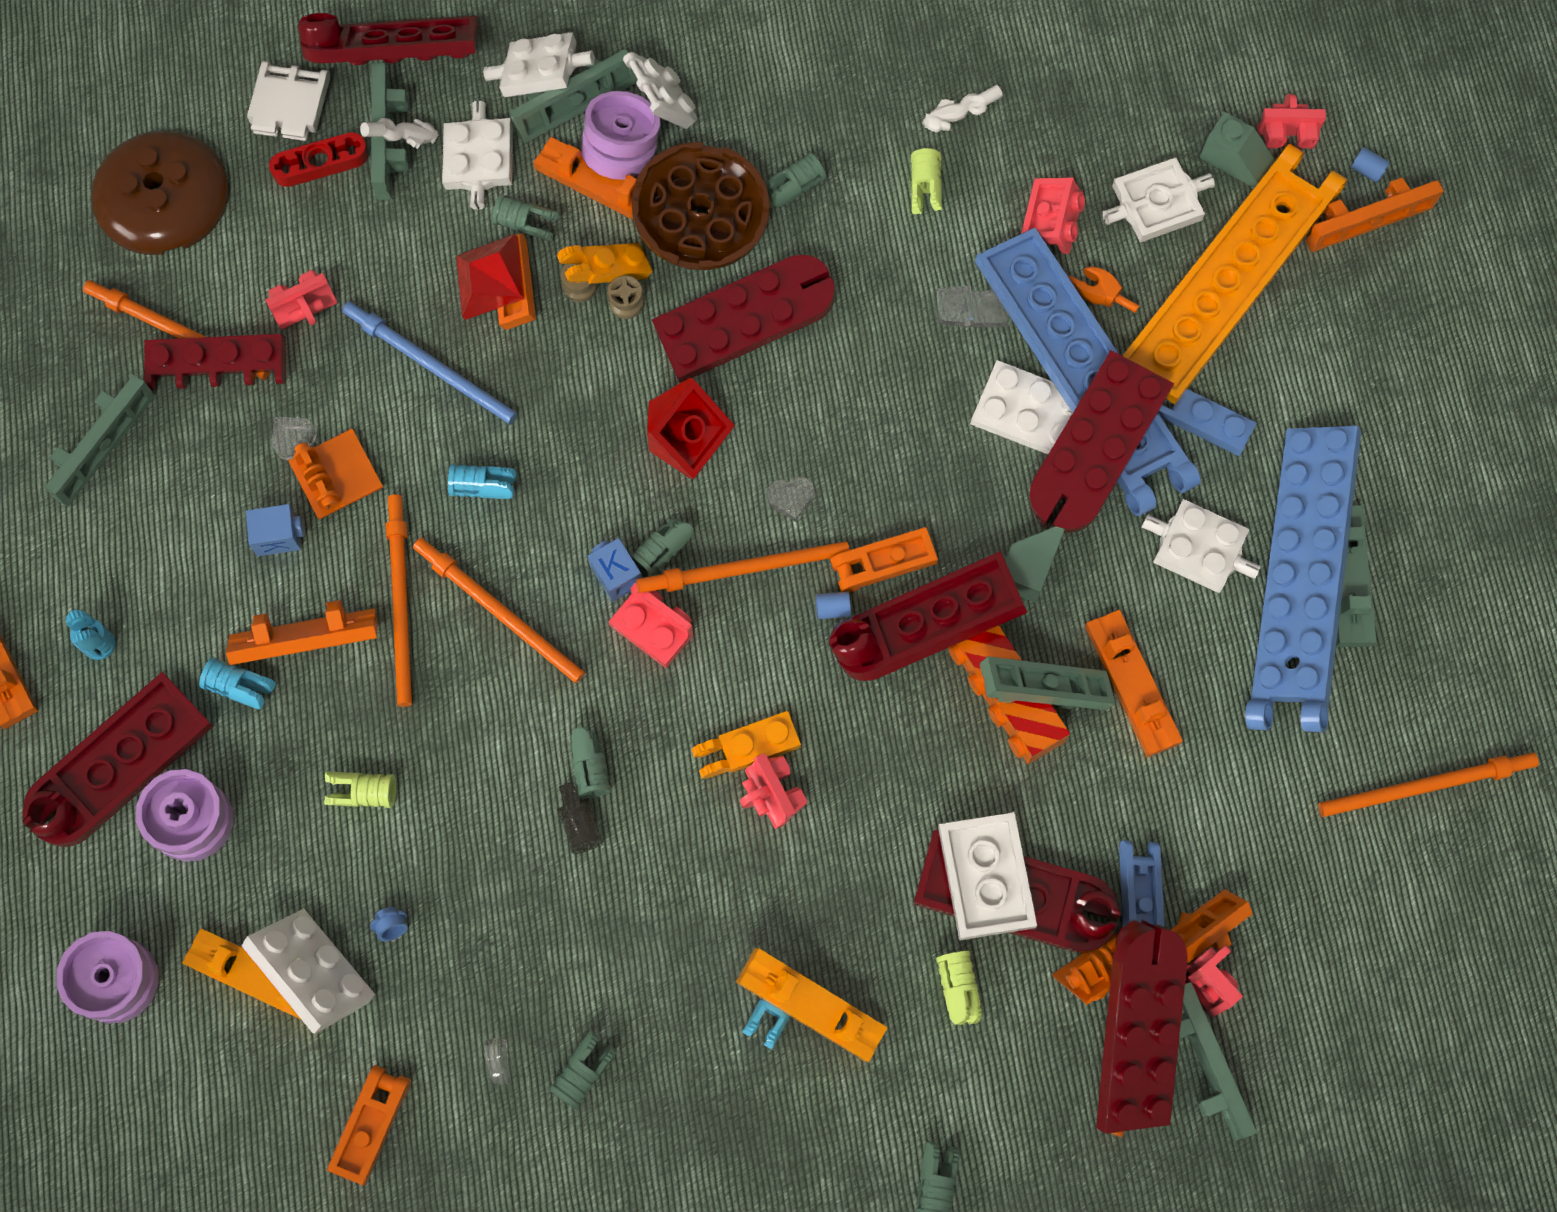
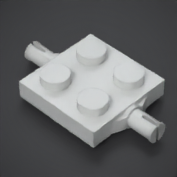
M573 32L551 34L546 37L520 39L510 42L505 62L498 66L484 67L483 74L487 82L501 79L499 88L504 97L567 88L569 77L576 67L594 65L595 56L592 50L575 53L577 42Z
M474 101L472 103V120L444 123L442 184L445 190L465 189L471 191L470 207L478 210L479 206L480 209H483L485 207V190L495 186L512 185L513 124L510 118L486 119V103L479 101L478 106L477 101Z
M1177 158L1114 179L1112 187L1120 201V206L1104 210L1102 213L1103 219L1109 225L1125 218L1132 225L1140 243L1202 221L1205 215L1198 201L1197 192L1213 188L1215 185L1214 179L1208 173L1192 180L1182 170Z
M1185 499L1182 500L1175 516L1168 523L1148 514L1141 527L1161 536L1160 549L1153 563L1215 592H1221L1227 578L1234 570L1255 579L1261 565L1241 557L1242 545L1248 534V528Z

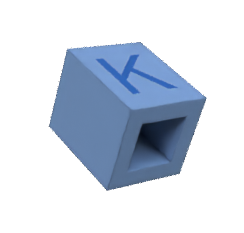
M290 504L246 511L248 542L257 556L301 550L300 537L305 536L304 522L301 515L297 516Z
M619 538L612 542H601L587 556L591 570L611 602L630 593V588L636 583V579L642 578L641 572Z

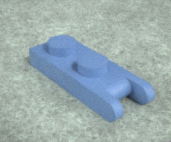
M1188 389L1178 402L1173 405L1172 409L1162 406L1158 412L1162 419L1237 456H1240L1256 425V422Z
M1122 840L1119 844L1123 926L1132 920L1140 923L1142 920H1145L1153 925L1165 927L1160 844L1158 842H1149L1147 845V857L1133 856L1132 842Z

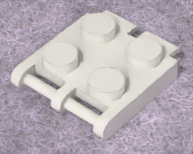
M630 52L623 57L625 65L633 70L638 79L636 84L639 90L645 92L650 100V109L654 115L685 129L698 120L693 111L695 105L679 86L680 78L672 68L668 66L666 68L662 67L652 58L646 59L634 52Z
M262 61L247 118L250 124H252L251 129L253 133L277 137L281 128L283 138L307 141L309 132L316 133L330 81V71L324 69L320 72L301 70L300 66L292 65L291 68L271 66V62ZM271 72H272V73L286 74V75H289V76H288V77H282V76H275V75H270V74H271ZM300 77L318 79V82L300 79Z

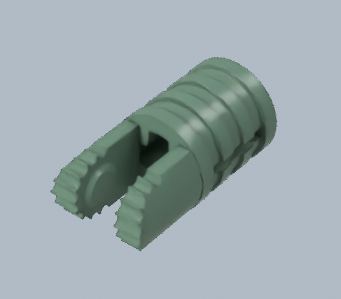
M809 153L764 183L769 198L772 199V204L776 208H780L802 195L803 192L810 190L811 187H815L819 182L824 181L826 173L816 156Z
M500 194L494 205L492 223L520 230L521 233L551 242L553 233H550L547 229L532 227L531 224L534 214L541 215L548 220H558L560 212L536 204L517 201L514 198H507L506 195Z
M673 518L667 521L657 532L654 531L630 555L639 571L645 577L656 576L677 555V552L687 543V540H690L694 533L693 525Z
M577 726L570 736V741H572L571 747L574 758L572 759V766L574 767L573 772L576 778L578 798L590 799L607 795L611 792V786L609 785L608 769L605 764V754L601 751L598 735L587 728Z
M591 1030L569 1058L568 1064L561 1070L562 1072L557 1076L554 1084L548 1088L550 1092L575 1110L578 1109L581 1100L585 1098L588 1090L590 1091L593 1083L597 1082L617 1053L614 1047L608 1045L599 1053L590 1068L584 1065L583 1062L598 1040V1035Z
M926 1142L920 1175L921 1184L918 1190L919 1197H917L918 1204L915 1212H950L953 1204L952 1197H954L953 1190L956 1185L960 1148L950 1146L946 1149L941 1174L937 1175L940 1146L936 1142Z

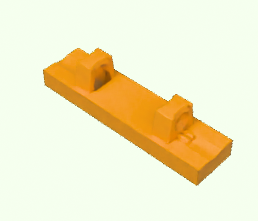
M200 928L182 964L301 1019L244 948ZM232 956H237L230 971L227 974L225 971V966L229 958Z
M754 948L735 982L866 1062H870L877 1045L888 1028L759 948ZM843 1013H846L847 1019L842 1028L835 1030Z

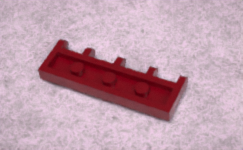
M283 334L144 340V382L150 390L156 389L157 377L175 376V384L178 389L186 388L187 376L209 375L211 387L221 386V374L244 373V383L246 386L255 385V373L275 372L276 384L286 383V336Z

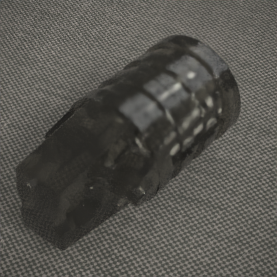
M573 782L559 786L565 806L557 808L561 824H564L563 828L567 834L571 853L580 854L588 852L602 845L604 841L602 836L599 835L600 832L596 825L595 817L592 815L593 809L589 798L579 800Z

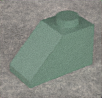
M1226 112L1223 113L1209 134L1200 159L1253 188L1256 187L1275 163V159L1256 129Z
M1055 526L1013 543L1008 555L1002 554L1021 598L1034 603L1037 602L1065 529Z

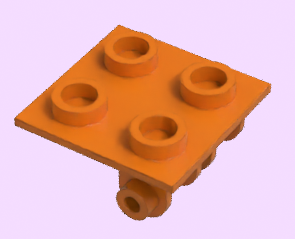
M353 429L316 447L308 446L307 443H300L294 448L296 452L294 457L288 460L318 520L384 488Z
M1113 933L1111 938L1102 947L1092 952L1081 954L1052 974L1053 978L1086 1005L1103 998L1110 990L1112 961L1116 950L1115 942L1117 935Z

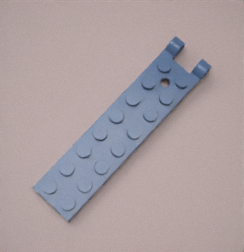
M1033 228L978 254L974 262L1073 413L1110 350L1118 352L1037 229ZM1157 414L1141 441L1140 447L1135 451L1118 480V484L1124 491L1126 504L1136 516H1141L1156 507L1155 495L1151 488L1145 484L1144 478L1167 467L1170 482L1179 493H1185L1200 484V475L1197 468L1189 461L1159 414Z
M1358 426L1293 428L1286 431L1251 700L1247 703L1245 712L1246 725L1250 730H1270L1273 722L1274 701L1304 702L1301 708V726L1304 732H1325L1327 729L1361 440V430ZM1291 658H1299L1300 663L1296 668L1289 669L1287 667V663Z

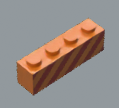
M996 626L948 648L953 661L958 666L963 664L970 675L967 679L974 693L977 696L983 695L990 707L987 710L992 721L997 727H1004L1010 737L1008 744L1017 758L1023 757L1029 765L1066 742L1070 732L1051 704L1017 700L1012 703L999 702L998 698L987 697L985 681L979 663L988 656L1021 660L1000 626Z

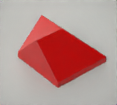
M515 234L456 255L462 318L467 320L525 299L519 240Z
M689 378L649 401L647 437L651 453L688 478L694 479L735 425L694 379Z

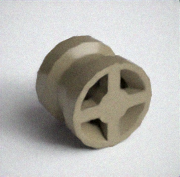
M565 264L560 275L565 296L574 302L590 300L597 291V283H573L567 281L565 276L566 270L578 264Z
M625 275L616 277L611 281L607 293L609 305L614 315L621 319H630L640 314L643 309L644 299L639 281L636 278Z

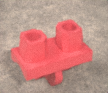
M1287 94L1284 104H1273L1272 108H1264L1261 121L1256 126L1257 133L1264 136L1267 148L1283 147L1287 141V136H1297L1298 147L1301 149H1313L1319 140L1320 129L1326 119L1325 109H1308L1307 104H1297L1295 94Z
M310 270L300 276L299 284L289 289L282 285L269 289V298L265 299L281 330L305 318L310 326L317 323L313 316L314 314L338 303L323 273L318 275L314 270Z
M764 753L755 757V762L745 769L749 779L742 784L747 795L741 798L739 802L744 809L754 806L759 816L767 814L774 829H778L784 826L795 813L807 804V799L800 788L795 787L785 792L780 781L786 779L791 774L785 757L778 756L768 759Z

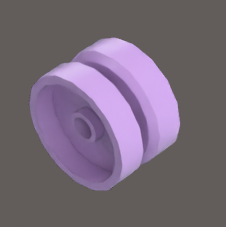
M624 91L603 93L590 101L585 110L584 132L581 143L582 157L588 167L599 175L611 179L625 180L627 174L634 178L638 177L644 166L656 155V141L660 130V117L652 113L649 101L642 96Z
M187 769L169 770L155 777L142 790L136 804V823L142 837L167 856L184 862L198 861L216 853L228 840L233 827V808L227 795L202 774Z
M111 931L91 932L77 939L63 953L57 967L56 987L62 1002L76 1014L107 1024L124 1023L140 1015L153 1001L159 986V969L153 954L142 944Z

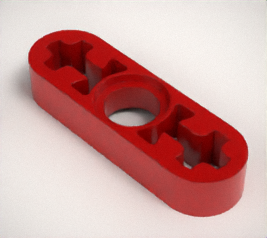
M350 132L279 152L271 158L269 169L277 184L283 187H291L360 167L367 161L369 151L364 138L357 133ZM355 146L356 153L349 155L348 148ZM334 150H337V154L339 157V159L337 160L335 159L334 154L332 152ZM322 153L328 156L327 162L321 166L310 164L311 158L316 154ZM299 160H303L306 169H301ZM289 165L290 172L284 174L283 166Z

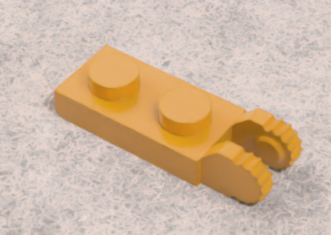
M640 243L584 247L574 245L566 246L557 252L560 263L578 264L571 266L565 272L567 281L573 283H606L623 275L631 276L637 280H645L653 272Z
M786 711L719 735L717 739L697 744L691 750L695 758L704 757L723 750L726 760L707 764L699 770L701 778L706 779L728 771L733 773L747 768L755 762V757L764 753L769 759L801 748V743L789 712Z

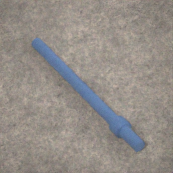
M351 301L346 302L343 306L342 313L362 325V330L373 338L380 337L509 425L516 419L517 412L388 327L386 321L377 314H369Z

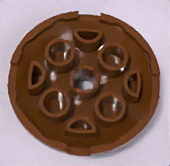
M166 130L146 132L134 136L114 148L100 164L91 190L93 213L104 233L119 246L145 255H164L163 251L173 250L182 246L184 249H187L200 242L217 226L226 210L229 199V185L225 168L217 154L207 144L193 136Z
M703 142L679 144L656 155L644 166L638 175L632 195V217L638 234L644 243L663 260L678 267L691 270H714L739 261L759 243L766 230L769 218V195L763 178L757 169L745 157L724 146L723 149L703 146ZM695 208H703L706 209L708 213H697L692 210Z

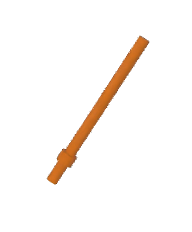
M88 280L83 287L84 293L105 302L107 308L117 313L125 312L176 338L206 337L130 300L128 294L116 288L110 290L91 280ZM270 372L255 373V376L262 380H266L270 375Z
M393 494L388 496L389 522L385 523L386 539L390 540L397 706L407 707L412 705L404 540L408 538L407 522L403 521L402 496Z
M422 537L414 543L413 549L432 564V569L442 578L448 577L575 684L583 678L585 672L457 567V561L449 554L439 552Z
M845 541L684 571L674 568L664 570L662 575L636 579V588L639 594L666 589L667 592L682 590L683 585L831 559L833 556L850 549L848 542Z
M1535 752L1511 758L1505 755L1488 759V763L1320 802L1318 803V809L1322 817H1327L1487 778L1500 780L1511 777L1513 772L1538 767L1539 759Z

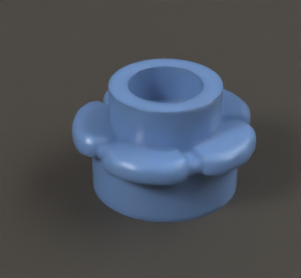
M387 907L378 911L374 916L375 919L370 924V929L383 942L401 937L408 929L405 922L407 918L406 912L402 910L397 912L395 907Z

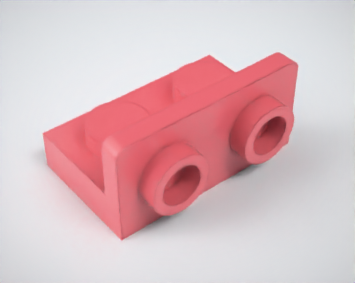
M1037 178L1034 180L1021 234L1036 228L1047 245H1057L1062 254H1070L1072 242H1075L1078 236L1077 222L1079 213L1085 207L1084 193L1080 191L1074 178Z
M634 583L630 588L631 595L608 621L609 626L663 667L667 668L694 636L693 627L690 624L692 620L680 608L674 607L672 610L661 602L663 597L657 591L639 594L636 583Z
M1227 945L1218 951L1210 947L1187 965L1186 971L1189 975L1186 976L1185 984L1192 983L1201 1006L1212 1018L1231 1008L1243 997L1237 990L1239 986L1236 980L1227 971H1220L1216 967L1231 952Z

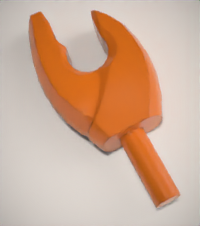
M1086 267L1083 269L1085 276L1096 282L1097 285L1090 286L1085 281H1080L1070 275L1068 276L1082 299L1089 303L1112 307L1116 302L1134 313L1140 307L1138 304L1120 295L1122 286L1118 280L1101 268Z

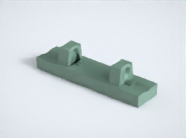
M624 49L601 62L595 58L594 65L585 66L587 70L569 79L567 88L550 90L544 93L527 94L528 102L509 111L521 141L526 144L581 114L587 109L590 101L600 94L611 91H623L636 84L638 81L636 75L623 61V57L629 52Z
M372 63L371 122H378L381 118H389L391 120L392 113L407 112L408 96L405 89H391V79L387 73L386 63ZM371 137V184L377 200L391 199V173L408 171V155L405 149L391 148V141H387L384 137Z
M132 375L116 397L102 391L94 402L98 404L103 413L70 454L60 447H57L52 453L50 459L60 468L44 488L58 502L66 507L72 503L155 397L143 380Z
M1353 505L1348 542H1355V547H1348L1336 647H1373L1377 642L1363 505Z
M990 656L979 663L985 681L987 697L998 698L999 702L1012 703L1017 700L1057 705L1059 709L1068 710L1074 707L1108 710L1115 705L1108 673L1104 670Z
M1187 983L1184 989L1179 1039L1189 1036L1214 1094L1210 1098L1197 1102L1203 1118L1222 1112L1234 1141L1257 1133L1198 996L1192 983Z

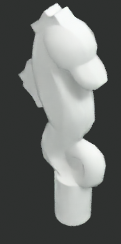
M995 85L980 94H968L958 104H954V101L941 99L937 108L930 114H926L923 120L924 128H928L933 132L949 131L951 128L949 122L963 119L968 111L974 115L982 114L986 111L988 104L1003 96L1000 87Z
M381 118L378 122L362 123L360 127L361 134L364 137H384L387 141H397L403 138L412 147L417 149L424 143H434L439 136L430 123L422 122L419 119H414L412 123L402 122L395 126L389 118Z

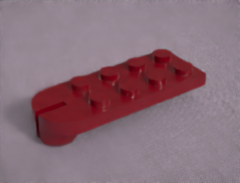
M319 12L302 17L297 26L302 55L305 60L314 63L349 62L351 65H363L370 60L396 63L403 60V58L415 57L421 61L435 59L437 56L450 55L452 58L457 59L465 58L476 52L479 31L477 16L339 25L338 18L333 14Z
M794 255L652 319V322L679 383H682L689 378L696 377L819 321L833 307L836 291L829 270L822 261L810 255Z
M1110 350L1031 483L1029 492L1030 507L1044 529L1048 525L1050 515L1059 500H1063L1064 497L1067 501L1054 521L1052 528L1055 526L1065 529L1064 533L1077 532L1088 527L1096 519L1172 391L1173 382Z
M1001 551L848 620L842 621L832 630L829 645L838 663L849 677L859 681H871L1028 612Z
M161 672L31 786L23 804L22 822L24 826L30 828V832L34 833L41 840L57 847H70L85 841L214 726L177 686ZM55 815V817L52 819V821H50L49 823L45 824L46 822H48V821Z
M934 830L913 905L955 917L939 831ZM1023 856L1037 927L1009 933L1076 953H1088L1102 947L1111 938L1119 923L1110 921L1108 924L1089 920L1083 916V912L1116 921L1121 916V911L1112 889L1097 877Z
M1136 920L1128 922L1117 934L1115 942L1116 950L1112 961L1096 1128L1105 1134L1167 1126L1171 1122L1187 970V948L1183 939L1177 933L1161 925H1153L1145 920H1142L1141 923Z

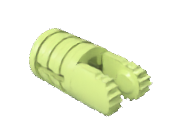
M919 149L911 154V208L914 215L923 213V193L931 194L930 203L934 211L942 210L941 153L935 149Z
M325 772V782L331 784H351V794L332 793L326 795L325 805L360 807L361 805L366 807L384 806L385 808H392L396 797V778L394 774L364 775L363 773Z
M970 951L954 952L936 957L947 1010L949 1011L950 1020L954 1025H963L967 1022L968 1024H975L982 1019L978 986L975 982V973H973V963L970 959Z

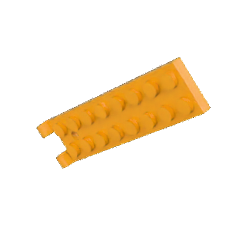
M1292 144L1287 145L1279 158L1123 354V357L1173 382V389L1167 397V400L1173 404H1176L1322 216L1329 203L1336 200L1348 181L1347 178L1333 170L1318 189L1293 174L1305 152ZM1284 205L1289 209V212L1281 213L1277 210V206Z

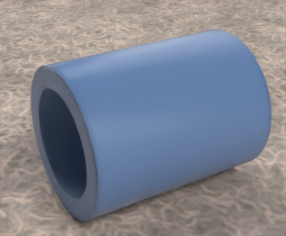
M1363 147L1353 162L1351 169L1378 183L1390 162Z
M849 592L816 594L817 619L851 617Z

